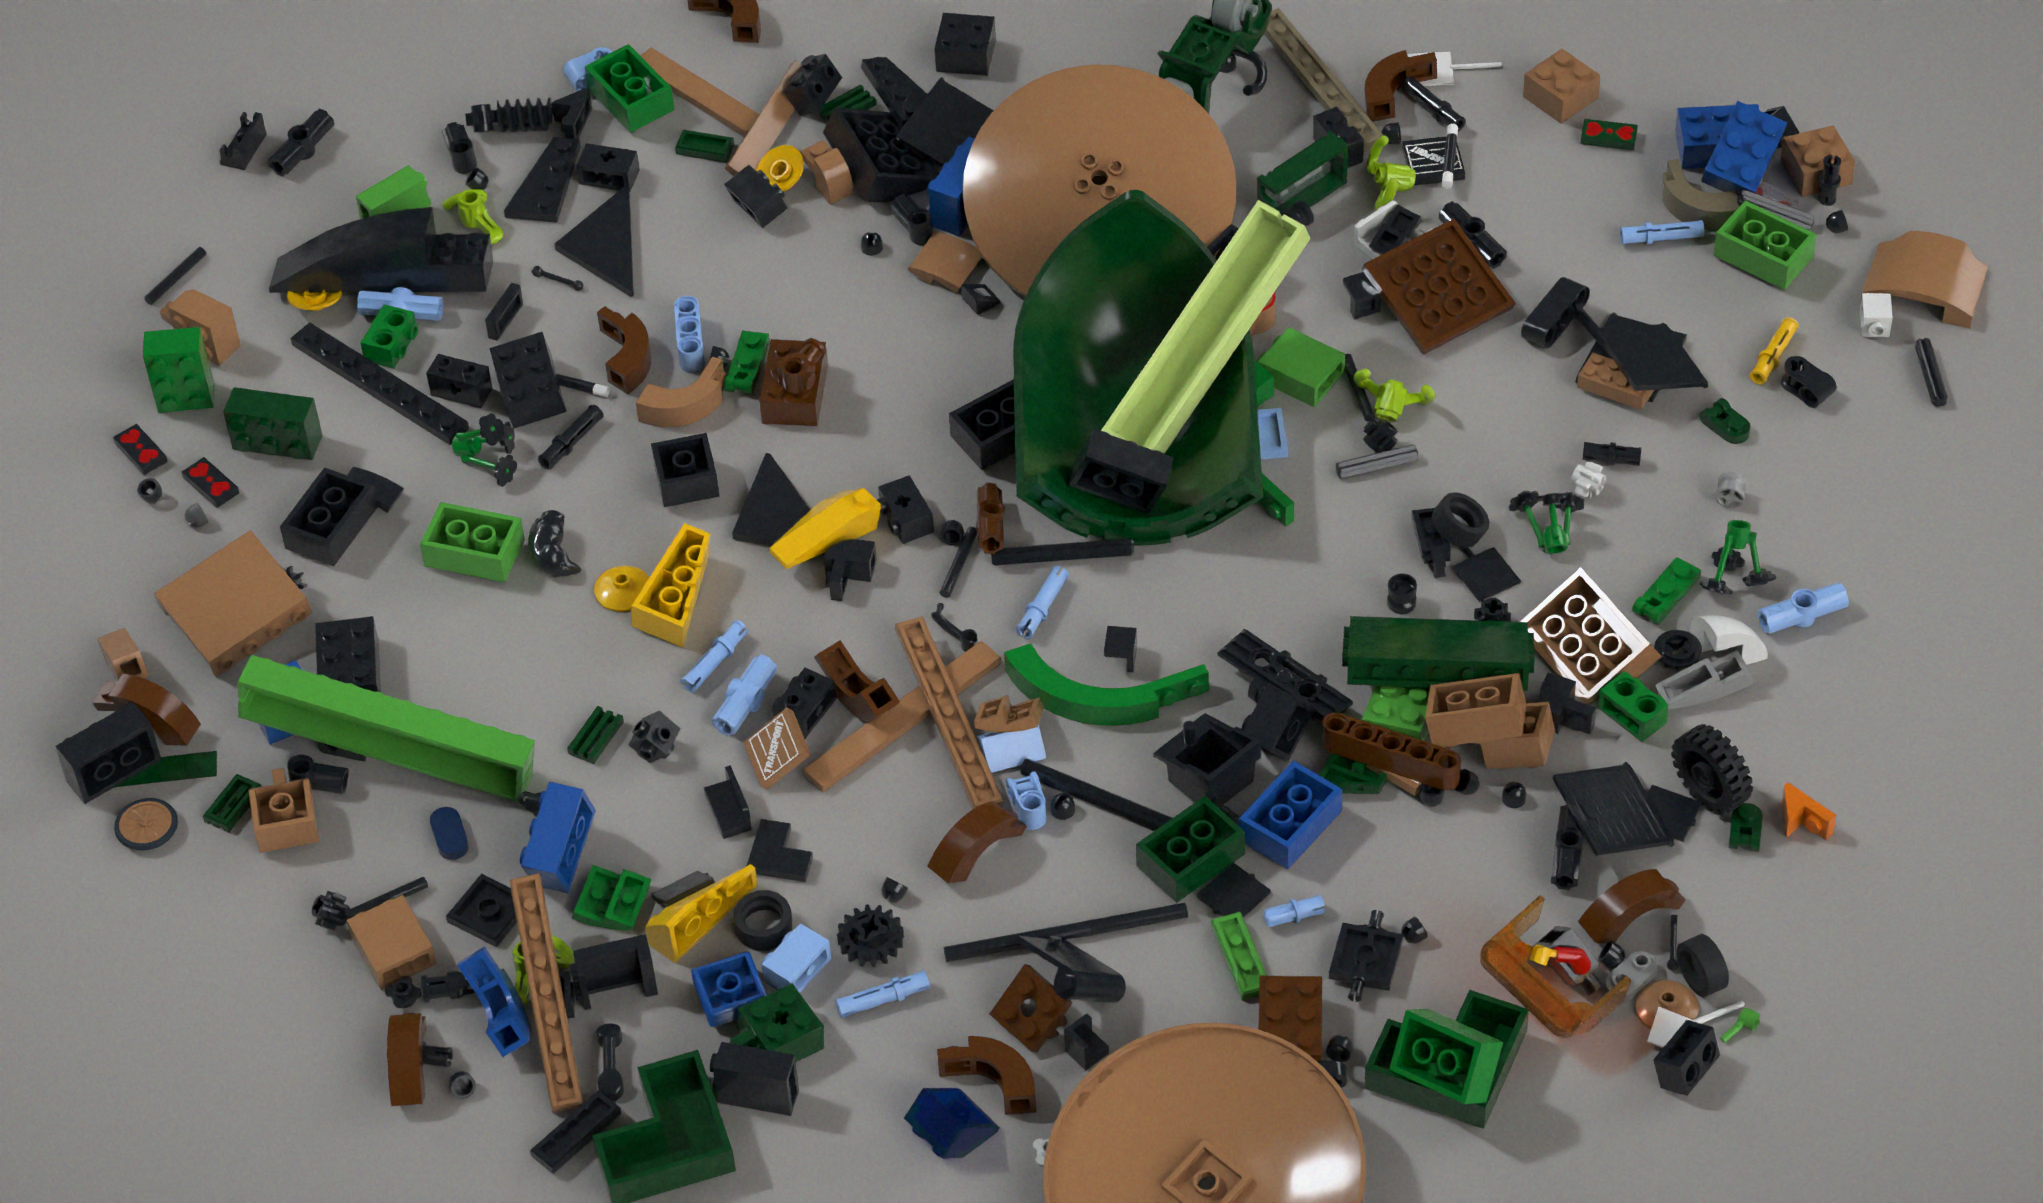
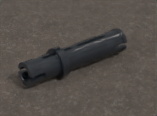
M1413 76L1407 77L1402 82V91L1409 94L1430 111L1435 120L1442 121L1447 126L1449 124H1456L1458 132L1465 126L1466 119L1454 111L1449 102L1439 99Z
M594 404L590 405L561 435L555 436L552 439V444L538 456L541 466L551 470L563 456H568L573 451V446L604 417L602 410Z

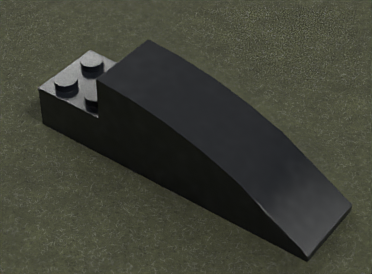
M432 207L405 209L366 217L327 230L278 257L270 282L269 293H288V291L304 293L305 290H308L309 293L322 292V290H325V292H338L340 290L342 292H392L397 287L407 288L412 292H486L493 265L490 234H436Z

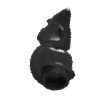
M548 510L543 512L541 517L537 518L531 526L528 546L532 557L542 571L552 573L554 578L578 574L581 572V568L569 559L566 551L560 546L564 538L565 516L558 511Z

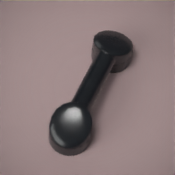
M607 1023L599 1026L596 1030L598 1043L603 1048V1071L598 1077V1089L610 1100L615 1101L624 1094L622 1076L616 1070L615 1048L622 1042V1032L619 1025Z

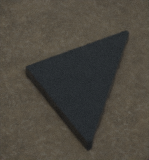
M625 185L555 243V250L632 297L634 295L630 191L629 187Z
M766 453L733 529L732 535L735 540L772 546L810 511L770 453ZM826 552L823 553V554H820V555H818V556H823V557H824L825 554H826Z

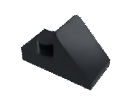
M585 88L555 100L551 104L554 121L561 123V131L564 132L565 138L579 139L592 110L590 89Z

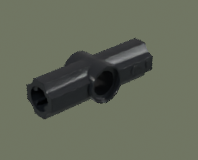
M319 108L302 125L290 128L287 134L288 140L268 159L269 167L276 174L283 177L301 160L311 158L315 154V145L335 125L334 119L327 111Z
M1451 201L1445 204L1444 208L1439 212V220L1444 224L1454 218L1488 266L1492 269L1501 266V263L1507 257V251L1485 230L1484 221L1478 217H1472L1458 203Z
M1567 805L1560 807L1551 884L1562 890H1570V888L1577 887L1584 837Z

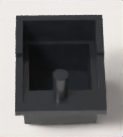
M1204 713L1194 722L1186 721L1183 724V730L1155 751L1153 757L1167 765L1168 781L1190 799L1196 802L1203 796H1206L1220 808L1254 781L1255 763L1261 759V740L1237 726L1233 728Z

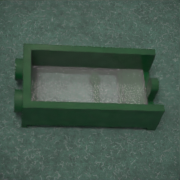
M1329 130L1326 132V136L1321 137L1278 165L1272 172L1269 171L1266 176L1262 174L1257 177V201L1260 200L1279 212L1285 208H1292V204L1297 200L1304 201L1309 207L1318 203L1347 183L1348 144L1344 139L1336 136Z

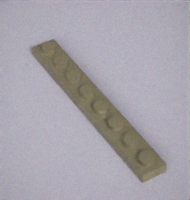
M1279 8L1272 10L1269 25L1264 35L1324 109L1329 110L1337 106L1347 118V126H1353L1363 137L1364 152L1370 150L1375 141L1383 136V134Z

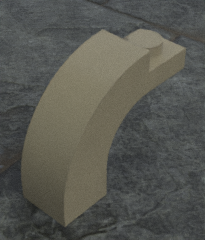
M1678 159L1667 161V172L1663 173L1664 188L1662 201L1668 211L1682 222L1702 220L1704 230L1718 231L1740 207L1737 204L1738 196L1736 191L1707 193L1697 190L1687 182Z

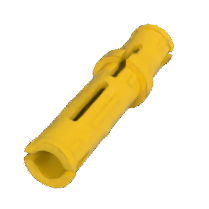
M1786 317L1782 320L1781 325L1766 349L1759 353L1757 357L1758 362L1749 374V378L1753 383L1763 385L1771 371L1778 367L1782 353L1799 328V324L1793 318Z

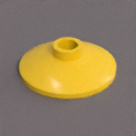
M777 146L762 157L756 171L762 170L770 180L771 185L777 184L785 192L792 188L800 179L804 170V158L794 146Z
M305 290L304 293H293L290 291L287 293L288 302L293 307L312 311L328 307L336 303L342 296V290L338 292H325V290H322V292L309 293L308 290Z
M617 566L608 569L595 582V598L602 607L610 611H631V605L646 584L649 576L643 570L634 566Z

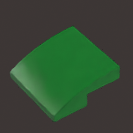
M592 865L571 919L593 926L632 931L652 879L623 869L620 875Z

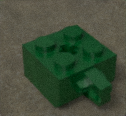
M793 983L738 1008V1027L741 1031L740 1034L730 1039L731 1044L795 1055V1062L824 1049V1025Z

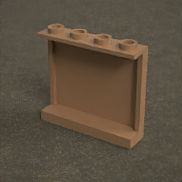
M251 530L154 593L162 611L166 616L170 615L209 664L215 677L229 671L236 663L254 654L269 641L280 637L284 631L296 623L304 621L312 613L306 596Z

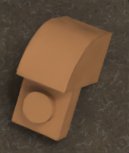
M822 140L800 151L804 162L815 173L816 189L830 205L853 194L849 168L837 148L832 150Z

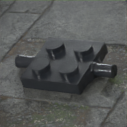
M1377 910L1371 911L1368 925H1354L1343 922L1329 969V979L1352 984L1348 994V998L1351 1001H1354V997L1355 1002L1361 1001L1364 987L1390 991L1403 943V934L1390 932L1381 927L1384 913L1380 910L1378 915Z

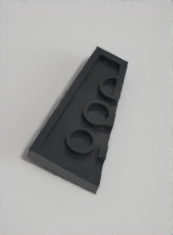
M553 137L504 209L505 218L558 222L580 151L579 139Z

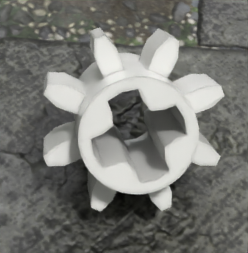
M1588 461L1585 466L1579 464L1571 477V484L1577 486L1574 493L1586 498H1591L1592 493L1599 495L1604 488L1607 478L1606 475L1601 473L1603 467Z

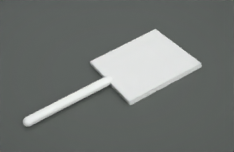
M1434 52L1437 59L1438 78L1419 83L1423 86L1454 85L1453 70L1502 67V63L1452 64L1450 52ZM1413 53V54H1407V55H1408V57H1412V56H1417V55H1422V54H1427V53Z

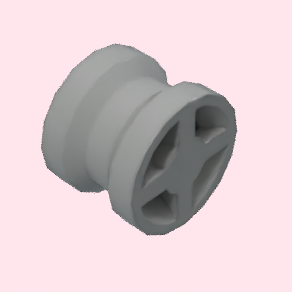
M1737 472L1721 474L1718 478L1716 501L1728 508L1742 505L1747 484L1745 477Z

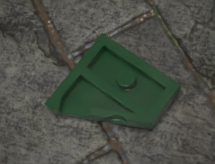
M1334 753L1331 754L1319 776L1340 787L1342 794H1379L1387 782L1386 773L1381 772L1379 775L1367 768V764Z

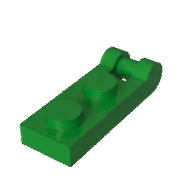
M742 330L729 373L725 377V391L734 392L737 389L743 390L747 394L754 393L770 342L769 333Z
M1676 557L1643 596L1636 599L1632 612L1640 616L1644 614L1650 617L1649 621L1659 625L1701 576V569Z

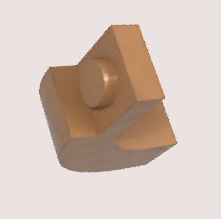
M712 357L700 377L687 387L666 389L647 384L636 401L638 422L658 427H678L692 424L710 415L723 401L721 388L725 382L726 372L723 369L722 359Z

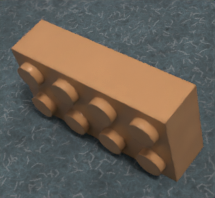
M1592 353L1578 374L1577 388L1640 410L1643 409L1654 391H1635L1613 359Z

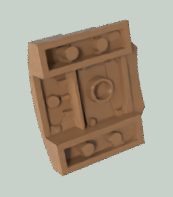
M1910 230L1893 241L1879 243L1862 293L1891 294V297L1897 296L1945 307L1944 323L1970 328L1988 266L1974 257L1964 241L1942 234Z

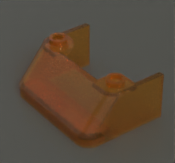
M1539 895L1483 945L1480 953V963L1490 975L1554 1035L1568 1038L1587 1033L1625 1000L1631 979L1628 976L1624 977L1593 1006L1585 1002L1571 1004L1527 963L1529 949L1519 938L1539 920L1545 900Z

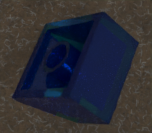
M923 1088L904 1117L912 1126L914 1134L925 1139L932 1146V1151L943 1159L965 1157L995 1135L1000 1129L960 1088Z

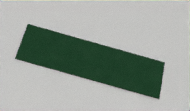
M217 751L161 757L162 760L115 787L217 776Z

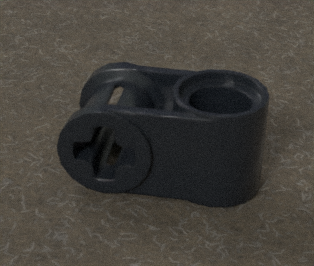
M1791 356L1785 361L1784 369L1786 374L1782 377V387L1802 400L1807 406L1811 408L1818 407L1836 391L1837 385L1833 377L1811 364L1805 358Z

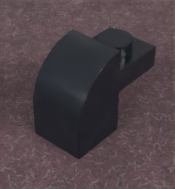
M844 540L836 543L826 552L824 556L825 586L830 588L831 600H843L848 579L871 582L877 561L874 541Z
M1548 672L1540 688L1539 702H1549L1555 733L1558 734L1561 727L1565 726L1574 731L1591 734L1595 725L1596 707L1574 700L1576 681Z

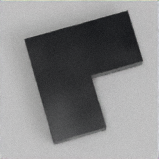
M761 819L746 866L750 864L754 866L757 875L806 882L813 860V853L811 851L786 848L791 832V823Z

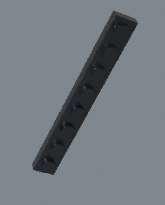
M311 322L290 338L292 346L445 443L451 445L457 433H465L469 430L467 420Z

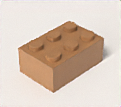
M1515 673L1430 685L1425 719L1432 744L1451 748L1459 744H1481L1489 740H1510L1522 736L1526 699L1520 675Z

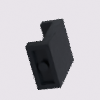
M646 934L573 950L575 963L569 964L576 1000L583 999L585 1010L591 1009L590 994L643 983L646 997L658 995Z

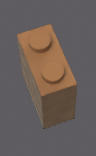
M403 895L387 900L368 911L360 912L347 920L351 938L380 990L400 981V978L403 976L410 977L437 965L433 946Z

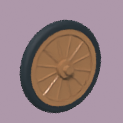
M156 798L140 799L128 804L118 814L114 824L115 835L121 844L130 849L139 851L155 849L165 844L174 835L178 825V817L174 808L163 800Z

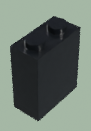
M721 1042L718 1053H713L710 1060V1072L714 1073L712 1088L717 1092L718 1103L791 1116L799 1093L795 1055Z

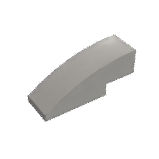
M1735 650L1712 663L1707 657L1655 684V687L1660 696L1669 704V710L1713 701L1740 691L1755 682L1738 650Z

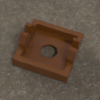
M1024 964L989 1014L1029 1050L1037 1053L1047 1039L1058 1037L1060 1033L1056 1029L1059 1026H1065L1068 1023L1064 1014L1073 1002L1070 999L1060 998L1054 990V985L1032 966ZM1031 998L1036 1003V1011L1032 1016L1026 1017L1021 1011V1006L1026 999Z

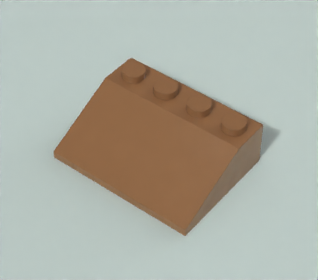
M1581 567L1520 621L1528 622V633H1534V649L1556 674L1576 681L1575 695L1584 704H1589L1599 699L1600 690L1622 672L1626 671L1632 677L1638 678L1662 657Z

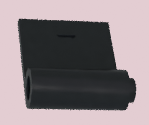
M1018 936L1016 942L1058 967L1054 978V990L1060 998L1116 1003L1123 998L1126 990L1123 976L1069 941L1055 936H1050L1049 939Z

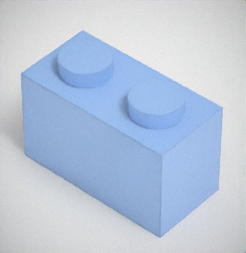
M800 923L793 932L790 931L785 935L782 943L774 952L768 953L762 962L764 982L776 990L793 983L800 993L832 959L829 940Z

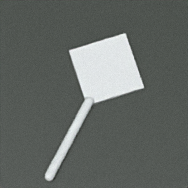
M1743 1001L1737 1002L1695 1020L1658 1007L1647 1043L1663 1048L1686 1020L1702 1024L1742 1008L1745 1003Z

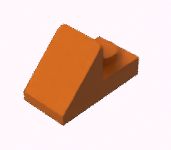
M1787 782L1784 785L1781 803L1786 837L1803 824L1811 833L1827 840L1834 833L1836 814Z

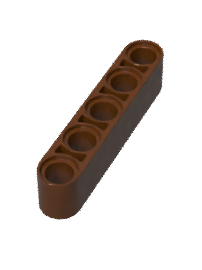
M1330 713L1323 718L1321 744L1328 752L1438 789L1452 790L1459 785L1461 757L1453 750L1341 713Z

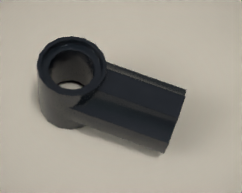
M457 122L447 124L446 128L442 130V135L450 153L453 168L458 173H469L477 166L473 144L467 135L464 125H460Z
M902 194L895 197L890 205L891 213L909 232L913 243L918 245L926 244L934 233L930 211L920 208L910 196Z
M304 754L293 756L287 763L289 782L309 778L312 790L343 794L346 791L349 777L348 768L314 763L310 756Z

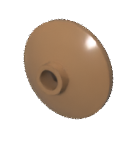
M1670 980L1655 981L1645 986L1639 992L1635 1005L1639 1020L1649 1029L1652 1027L1658 1007L1692 1020L1697 1019L1699 1004L1695 994L1685 985Z

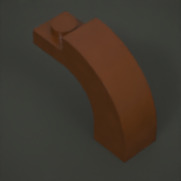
M688 0L689 10L721 12L731 17L733 42L759 43L761 24L759 7L756 0Z
M1406 50L1400 51L1382 59L1371 69L1365 81V104L1367 116L1372 122L1395 118L1393 95L1401 88L1402 82L1407 77L1413 76L1418 82L1438 78L1437 59L1434 52L1408 57Z
M604 306L597 312L600 331L623 346L615 356L605 363L608 382L629 395L644 381L650 370L651 351L648 332L643 322L634 313L629 314L624 319L620 313L613 312Z
M841 640L814 657L826 677L835 680L837 699L857 718L867 722L873 721L900 703V700L884 677L877 682H873L865 676Z
M122 674L118 682L106 681L92 702L97 711H116L134 702L151 723L153 730L160 737L164 745L187 746L201 725L188 706L174 694L154 682L134 675Z
M994 801L984 803L968 812L948 831L933 853L927 867L947 883L966 881L977 859L992 843L1002 838L1022 836L1027 825L1020 821L1018 815L1012 810L1002 809Z
M1657 869L1644 870L1622 879L1607 889L1588 907L1578 920V923L1595 943H1608L1610 940L1616 942L1624 930L1642 914L1658 908L1680 909L1686 900L1679 893L1678 886L1670 879L1664 878Z
M421 1013L390 1015L387 1062L391 1106L423 1104L426 1095L423 1073V1038L427 1025L426 1016H422Z
M968 1036L969 1047L950 1046L937 1049L939 1077L960 1075L985 1076L997 1083L1002 1090L1005 1115L1036 1113L1035 1084L1032 1071L1021 1054L1011 1046L993 1038Z

